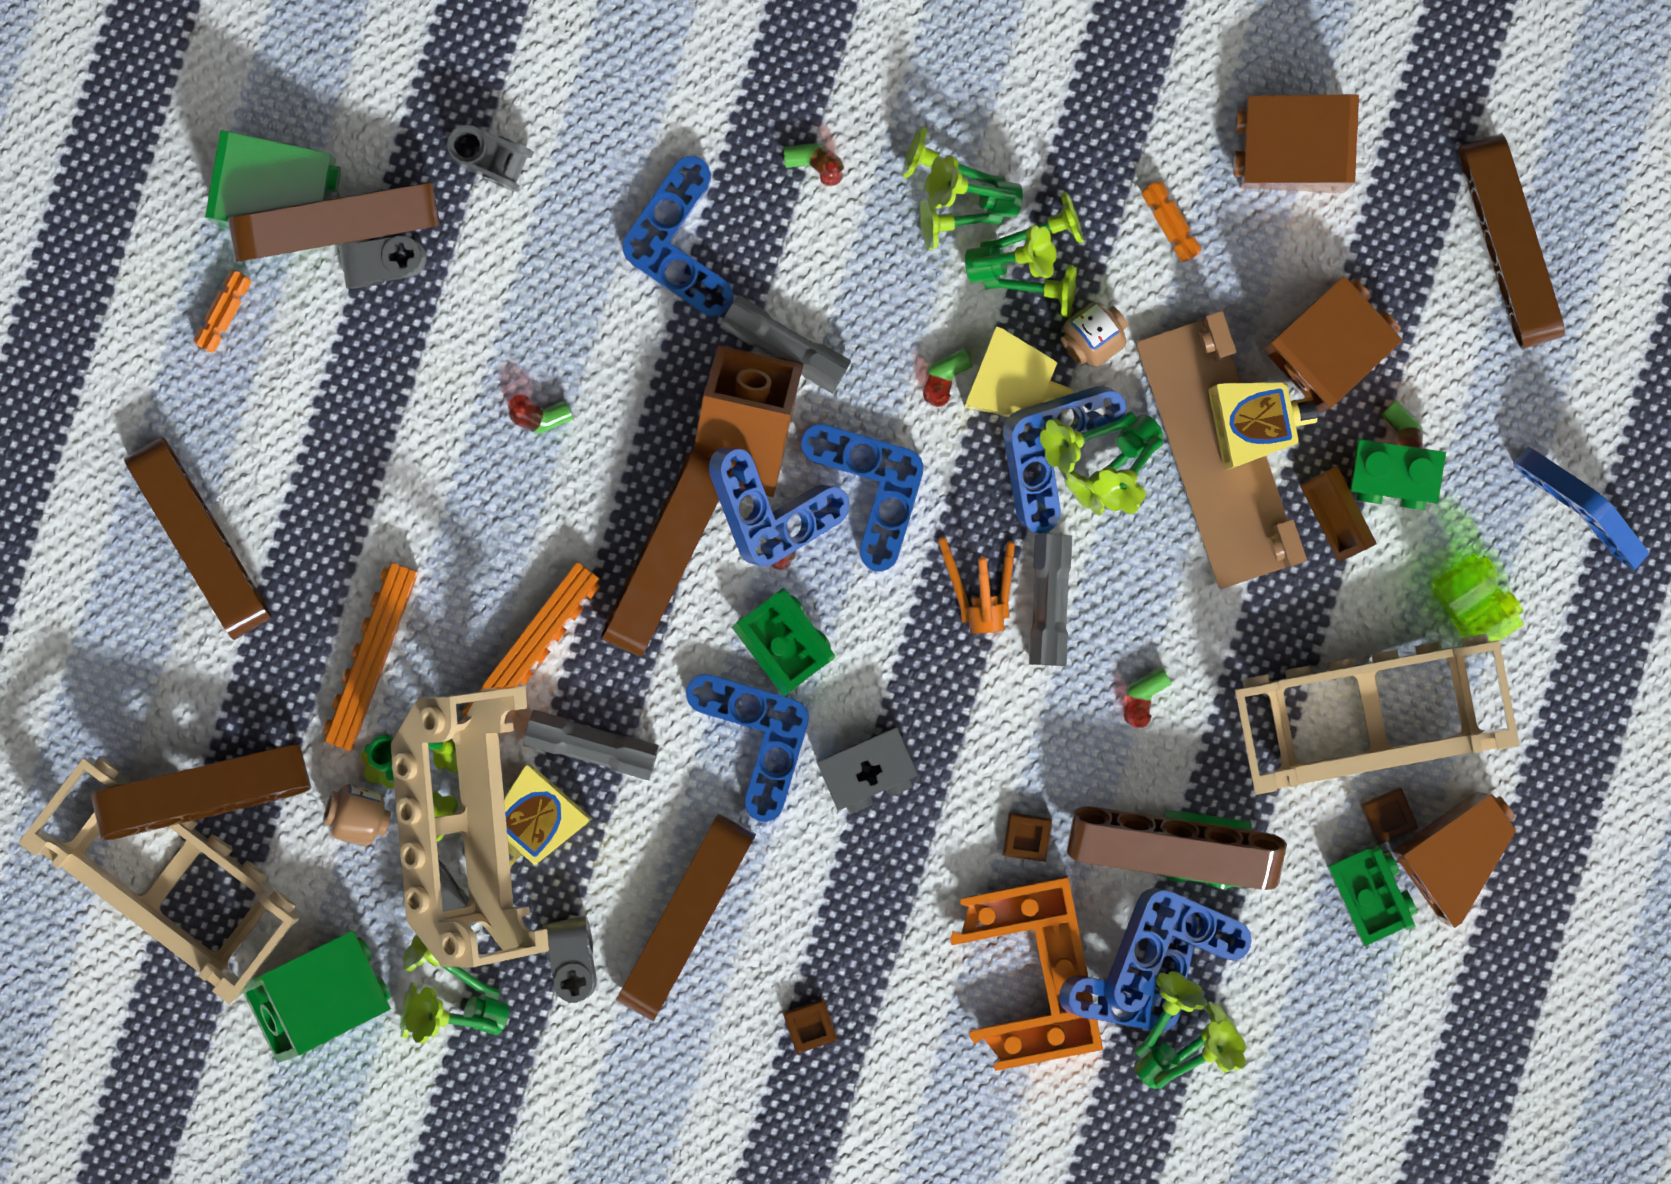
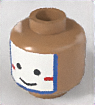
M1092 302L1065 322L1063 327L1065 335L1061 337V342L1067 353L1078 365L1082 366L1086 363L1091 367H1099L1123 350L1126 345V337L1123 330L1128 327V324L1116 307L1111 306L1107 309L1100 303Z
M347 784L341 787L338 792H331L324 811L323 825L328 826L331 837L336 840L359 846H368L375 840L377 835L384 836L386 834L391 811L384 809L385 802L381 793Z

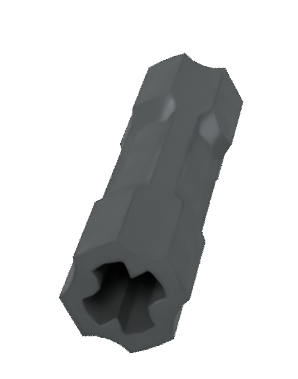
M740 295L732 303L720 325V329L747 345L758 346L779 359L804 364L802 370L803 377L832 394L851 363V360L824 344L813 343L775 321L767 311Z
M1035 534L1033 563L1035 571L1033 623L1030 631L1029 665L1066 666L1068 632L1066 624L1072 535Z
M533 710L531 713L523 745L584 760L648 781L651 778L660 746L634 737L620 736L570 722L566 718L538 710Z

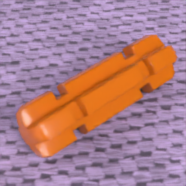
M1160 180L1155 181L1142 190V197L1148 207L1152 206L1155 211L1152 214L1169 243L1173 241L1175 244L1173 249L1179 260L1187 262L1200 254L1201 247L1195 236L1191 237L1188 232L1191 229L1174 200L1169 201V192L1164 183Z
M230 270L222 283L225 285L223 291H218L203 320L206 322L204 328L199 327L193 339L197 346L208 352H215L222 340L220 337L221 332H226L242 302L239 300L241 294L245 296L251 285V279L237 270Z

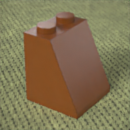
M1359 95L1248 96L1244 101V107H1237L1235 117V133L1242 134V151L1235 150L1233 177H1240V188L1345 193L1355 184Z
M1343 276L1262 349L1306 398H1313L1316 409L1320 414L1331 409L1403 341L1397 334L1401 330L1398 323L1386 311L1383 310L1381 313H1378L1368 302L1371 298L1370 293L1355 278L1349 281Z
M718 345L703 396L693 451L711 459L713 454L723 447L745 450L754 461L766 496L774 498L804 364ZM730 460L732 466L731 468H733L736 465V461ZM739 482V485L743 486L745 483Z
M1476 791L1391 851L1440 922L1450 927L1456 928L1462 924L1516 832V829L1510 822L1515 818V815L1501 796L1496 798L1493 794Z

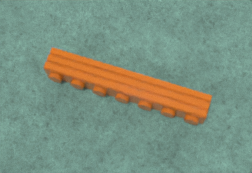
M392 562L389 567L384 566L379 581L383 582L380 593L375 591L370 603V607L374 608L371 617H365L360 630L361 633H364L361 644L356 642L351 654V658L355 659L352 668L345 670L341 681L342 684H345L342 695H336L332 705V709L336 710L333 719H328L322 732L323 735H326L324 742L353 751L419 572Z
M577 562L479 691L494 687H518L520 683L525 686L534 675V672L531 670L537 661L542 664L551 651L548 647L553 640L559 642L568 629L564 626L571 618L575 621L583 611L582 602L586 597L592 599L601 587L597 584L600 578ZM474 701L469 702L461 713L463 716H466Z

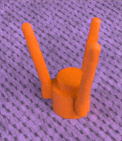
M943 536L940 537L938 543L960 606L962 623L969 622L971 634L1004 631V619L1010 618L1008 602L1014 561V541L1009 540L1006 544L999 603L997 596H990L987 559L981 556L978 559L980 597L971 598L972 606H970L947 539Z

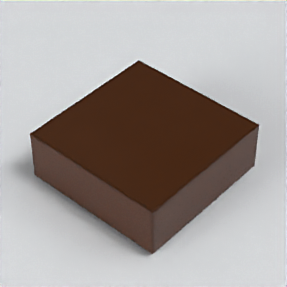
M1400 787L1360 804L1377 845L1419 828L1405 794Z
M1008 812L1002 855L1046 862L1052 818Z
M824 998L783 1011L796 1054L838 1041Z

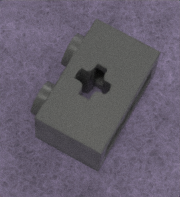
M897 727L817 761V765L837 810L847 808L849 815L873 805L870 797L886 790L889 797L912 788L913 785L910 779L918 776ZM867 760L872 766L880 764L882 771L876 774L878 782L871 785L866 779L858 781L856 774L862 771L861 763Z

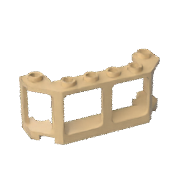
M1486 633L1461 638L1462 646L1442 649L1441 641L1416 645V654L1399 657L1398 650L1395 649L1371 654L1373 662L1355 665L1354 657L1328 662V671L1312 673L1310 665L1285 670L1286 679L1270 682L1268 675L1242 679L1244 687L1235 689L1255 795L1320 780L1472 752L1478 753L1496 748L1501 750L1520 746L1500 641H1489L1488 634ZM1492 651L1507 728L1485 731L1481 730L1476 722L1465 658L1467 655ZM1445 658L1450 664L1461 731L1455 736L1401 746H1391L1386 737L1375 679L1376 673L1379 670ZM1347 676L1356 677L1370 743L1368 750L1363 753L1315 762H1298L1295 757L1285 705V689ZM1266 693L1271 702L1282 762L1276 770L1259 773L1245 697Z
M526 686L494 687L481 689L479 692L417 698L391 742L406 921L442 967H477L549 951L547 929L529 930L522 920L523 916L530 915L529 907L513 906L498 733L514 731L513 723H505L507 713L510 710L527 708ZM474 701L466 716L457 723L456 704ZM452 739L456 746L461 807L456 814L434 817L428 743L445 742ZM461 832L464 837L469 902L464 907L443 911L436 836ZM474 922L482 924L501 947L502 951L478 955L476 935L468 924Z
M101 756L96 760L92 757L82 758L18 843L34 856H38L39 853L43 854L52 861L51 864L57 869L63 868L197 970L200 973L198 976L202 980H207L215 986L212 992L229 1005L234 1003L247 988V983L285 933L300 918L293 910L296 906L295 903L281 892L274 890L266 884L264 880L267 875L249 861L242 865L229 855L232 848L223 840L213 834L207 839L194 829L198 824L196 820L169 826L186 839L184 845L145 895L140 896L133 892L87 855L88 847L100 833L95 813L91 815L70 842H64L42 830V827L85 771L109 788L133 783V781L119 774L121 771L114 764ZM201 852L259 895L256 903L221 949L215 952L209 950L163 915L160 909L164 899ZM269 910L282 920L283 923L239 979L230 969L229 961L262 916Z

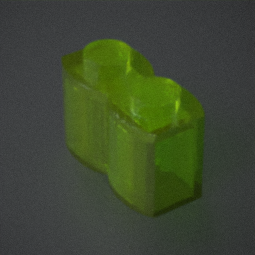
M1476 552L1468 553L1427 581L1432 593L1450 616L1463 638L1487 633L1489 641H1501L1524 625L1519 616L1524 612L1521 604L1510 591L1504 594L1495 581L1499 577V573L1486 555L1479 557Z

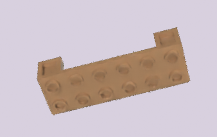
M1223 311L1208 315L1202 320L1139 341L1136 347L1218 588L1224 589L1286 567L1306 562L1307 558L1293 519L1288 521L1267 456L1232 469L1224 470L1208 389L1217 384L1241 383L1233 359V355L1237 352Z

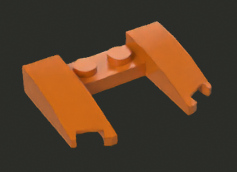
M1063 876L961 898L960 905L968 906V911L962 933L952 931L950 938L951 946L1034 929L1051 1012L969 1030L970 1039L974 1044L984 1039L999 1058L992 1065L995 1071L1103 1050L1098 1020L1080 1017L1067 1012L1059 1000L1062 984L1068 978L1074 975L1089 977L1069 877ZM1083 991L1077 992L1075 995V1000L1094 1002L1091 993Z

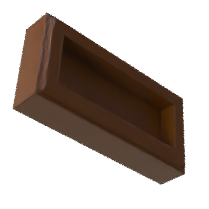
M1338 466L1300 484L1338 562L1377 544Z

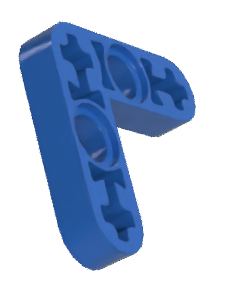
M687 156L680 159L674 165L627 233L623 241V253L626 260L633 267L708 317H720L728 312L734 302L731 286L717 274L671 244L711 183V172L706 162L696 156ZM697 166L701 168L699 176L703 182L699 186L692 183L687 188L684 194L692 199L686 205L678 195L668 192L667 189L673 184L678 191L684 183L681 170L684 168L692 170ZM665 200L675 202L680 209L678 219L669 225L659 223L655 218L656 206ZM648 220L656 230L667 233V236L661 241L655 235L650 242V248L654 251L653 255L650 258L642 255L638 260L633 257L635 249L631 244L635 239L642 242L647 237L650 231L642 226ZM674 261H683L691 269L689 280L682 285H674L666 278V269ZM700 272L707 276V278L701 281L703 286L712 291L717 286L724 289L721 295L726 302L722 307L714 304L711 309L705 306L707 299L698 290H695L693 298L685 294L695 285Z
M1101 385L1018 410L1006 419L1003 426V437L1016 515L1018 520L1032 532L1042 534L1051 531L1058 524L1061 515L1054 467H1051L1045 458V449L1040 442V433L1043 430L1040 427L1044 426L1046 429V422L1053 418L1057 419L1059 413L1065 409L1073 410L1074 419L1070 427L1073 431H1079L1080 433L1120 419L1126 413V402L1118 392L1110 387ZM1107 399L1111 402V405L1105 407L1104 415L1094 411L1102 408L1103 400ZM1083 406H1084L1085 408H1087L1088 410H1090V411H1089V412H1085ZM1027 423L1035 429L1029 430L1026 433L1027 439L1023 440L1018 437V434L1024 432V424ZM1032 462H1040L1041 472L1039 477L1032 482H1024L1023 471L1025 467ZM1029 494H1036V499ZM1037 501L1046 507L1045 510L1039 513L1040 519L1038 520L1031 516L1038 510Z
M817 424L811 426L805 431L801 441L803 454L808 460L815 464L880 482L861 543L860 557L863 564L872 571L883 572L889 570L895 565L899 557L923 476L924 465L922 459L916 452L907 448L829 425ZM820 432H825L828 434L827 441L839 446L840 437L850 439L843 451V464L833 462L837 456L836 452L824 450L822 456L814 455V447L808 444L810 437L817 438ZM866 444L874 450L875 461L869 468L858 469L851 463L849 458L850 452L856 445ZM882 449L892 452L887 459L889 461L900 463L903 456L911 458V466L917 469L915 476L908 475L905 481H900L897 479V471L886 467L884 471L885 476L876 475L875 472L882 459ZM896 498L901 501L905 510L904 516L900 521L888 523L880 517L879 506L885 499ZM874 523L886 530L900 531L897 540L889 535L886 549L892 552L891 559H883L880 565L872 563L873 555L867 553L868 545L876 546L880 536L879 532H871Z
M723 447L718 449L710 459V477L739 554L748 563L759 566L773 565L840 524L849 512L850 503L846 492L839 487L823 484L811 488L772 512L756 466L748 452L742 449ZM730 460L736 461V465L732 468L733 476L727 475V470L732 467ZM739 482L745 483V485L740 486ZM750 495L753 500V510L747 518L743 519L739 513V504L742 498ZM826 497L831 498L832 502L828 504ZM827 505L828 513L819 511ZM797 513L801 518V528L795 536L791 537L787 530V524L790 517ZM759 538H765L770 540L761 545ZM761 545L762 553H756V548Z
M1527 447L1513 462L1515 468L1530 482L1579 514L1608 551L1625 566L1635 571L1650 554L1614 506L1595 489L1531 447Z
M703 674L696 676L690 681L686 689L688 704L694 710L765 732L747 790L745 807L749 815L757 821L768 822L774 820L780 815L786 801L808 726L809 715L807 709L801 702L792 698L714 675ZM705 681H710L713 683L712 690L723 695L726 693L725 686L735 688L728 701V714L718 711L723 704L721 702L709 700L707 706L699 705V697L693 694L695 686L703 687ZM745 693L755 695L760 702L759 713L751 719L740 717L735 710L737 698ZM767 698L777 701L773 707L777 711L786 712L788 706L796 707V715L802 718L801 725H793L790 731H785L782 729L783 722L770 717V726L760 724V721L767 712ZM775 747L784 749L790 758L788 768L780 773L769 771L764 763L767 751ZM759 773L773 780H785L783 789L774 785L771 799L777 801L776 809L768 808L766 814L758 813V805L752 803L753 796H761L766 782H757Z
M1157 888L1147 889L1136 902L1104 988L1106 1000L1112 1007L1127 1012H1135L1144 1007L1149 999L1172 937L1216 957L1235 961L1243 958L1251 947L1252 938L1248 927L1237 920L1171 891ZM1155 902L1160 903L1165 908L1163 915H1157V912L1152 910ZM1197 912L1202 918V928L1198 934L1190 936L1186 931V920L1192 913ZM1147 924L1151 925L1150 927L1158 928L1157 934L1143 930L1144 925ZM1215 931L1230 934L1231 937L1235 938L1234 945L1228 946V943L1214 938ZM1147 938L1151 944V953L1146 960L1139 962L1134 954L1135 945L1140 939ZM1128 967L1142 970L1141 975L1127 971ZM1123 984L1133 989L1131 998L1125 997L1121 993Z
M1160 907L1157 915H1163L1165 908ZM1194 913L1186 920V931L1190 936H1195L1197 933V919ZM1151 927V932L1157 934L1158 928ZM1172 937L1170 943L1178 944L1177 950L1168 948L1165 957L1170 955L1175 963L1174 971L1182 974L1187 979L1193 946ZM1148 942L1145 960L1151 953L1150 942ZM1074 975L1062 984L1059 1000L1067 1012L1084 1018L1152 1030L1160 1017V1014H1151L1152 1007L1162 1006L1166 1000L1159 991L1155 990L1157 985L1155 980L1149 999L1144 1007L1135 1012L1124 1011L1120 1015H1115L1111 1005L1105 998L1104 988L1106 980ZM1123 984L1121 991H1124L1127 997L1131 998L1133 989ZM1083 991L1099 995L1098 1004L1084 1000H1075V995L1077 992ZM1180 1011L1177 1015H1172L1163 1031L1171 1029L1177 1023Z

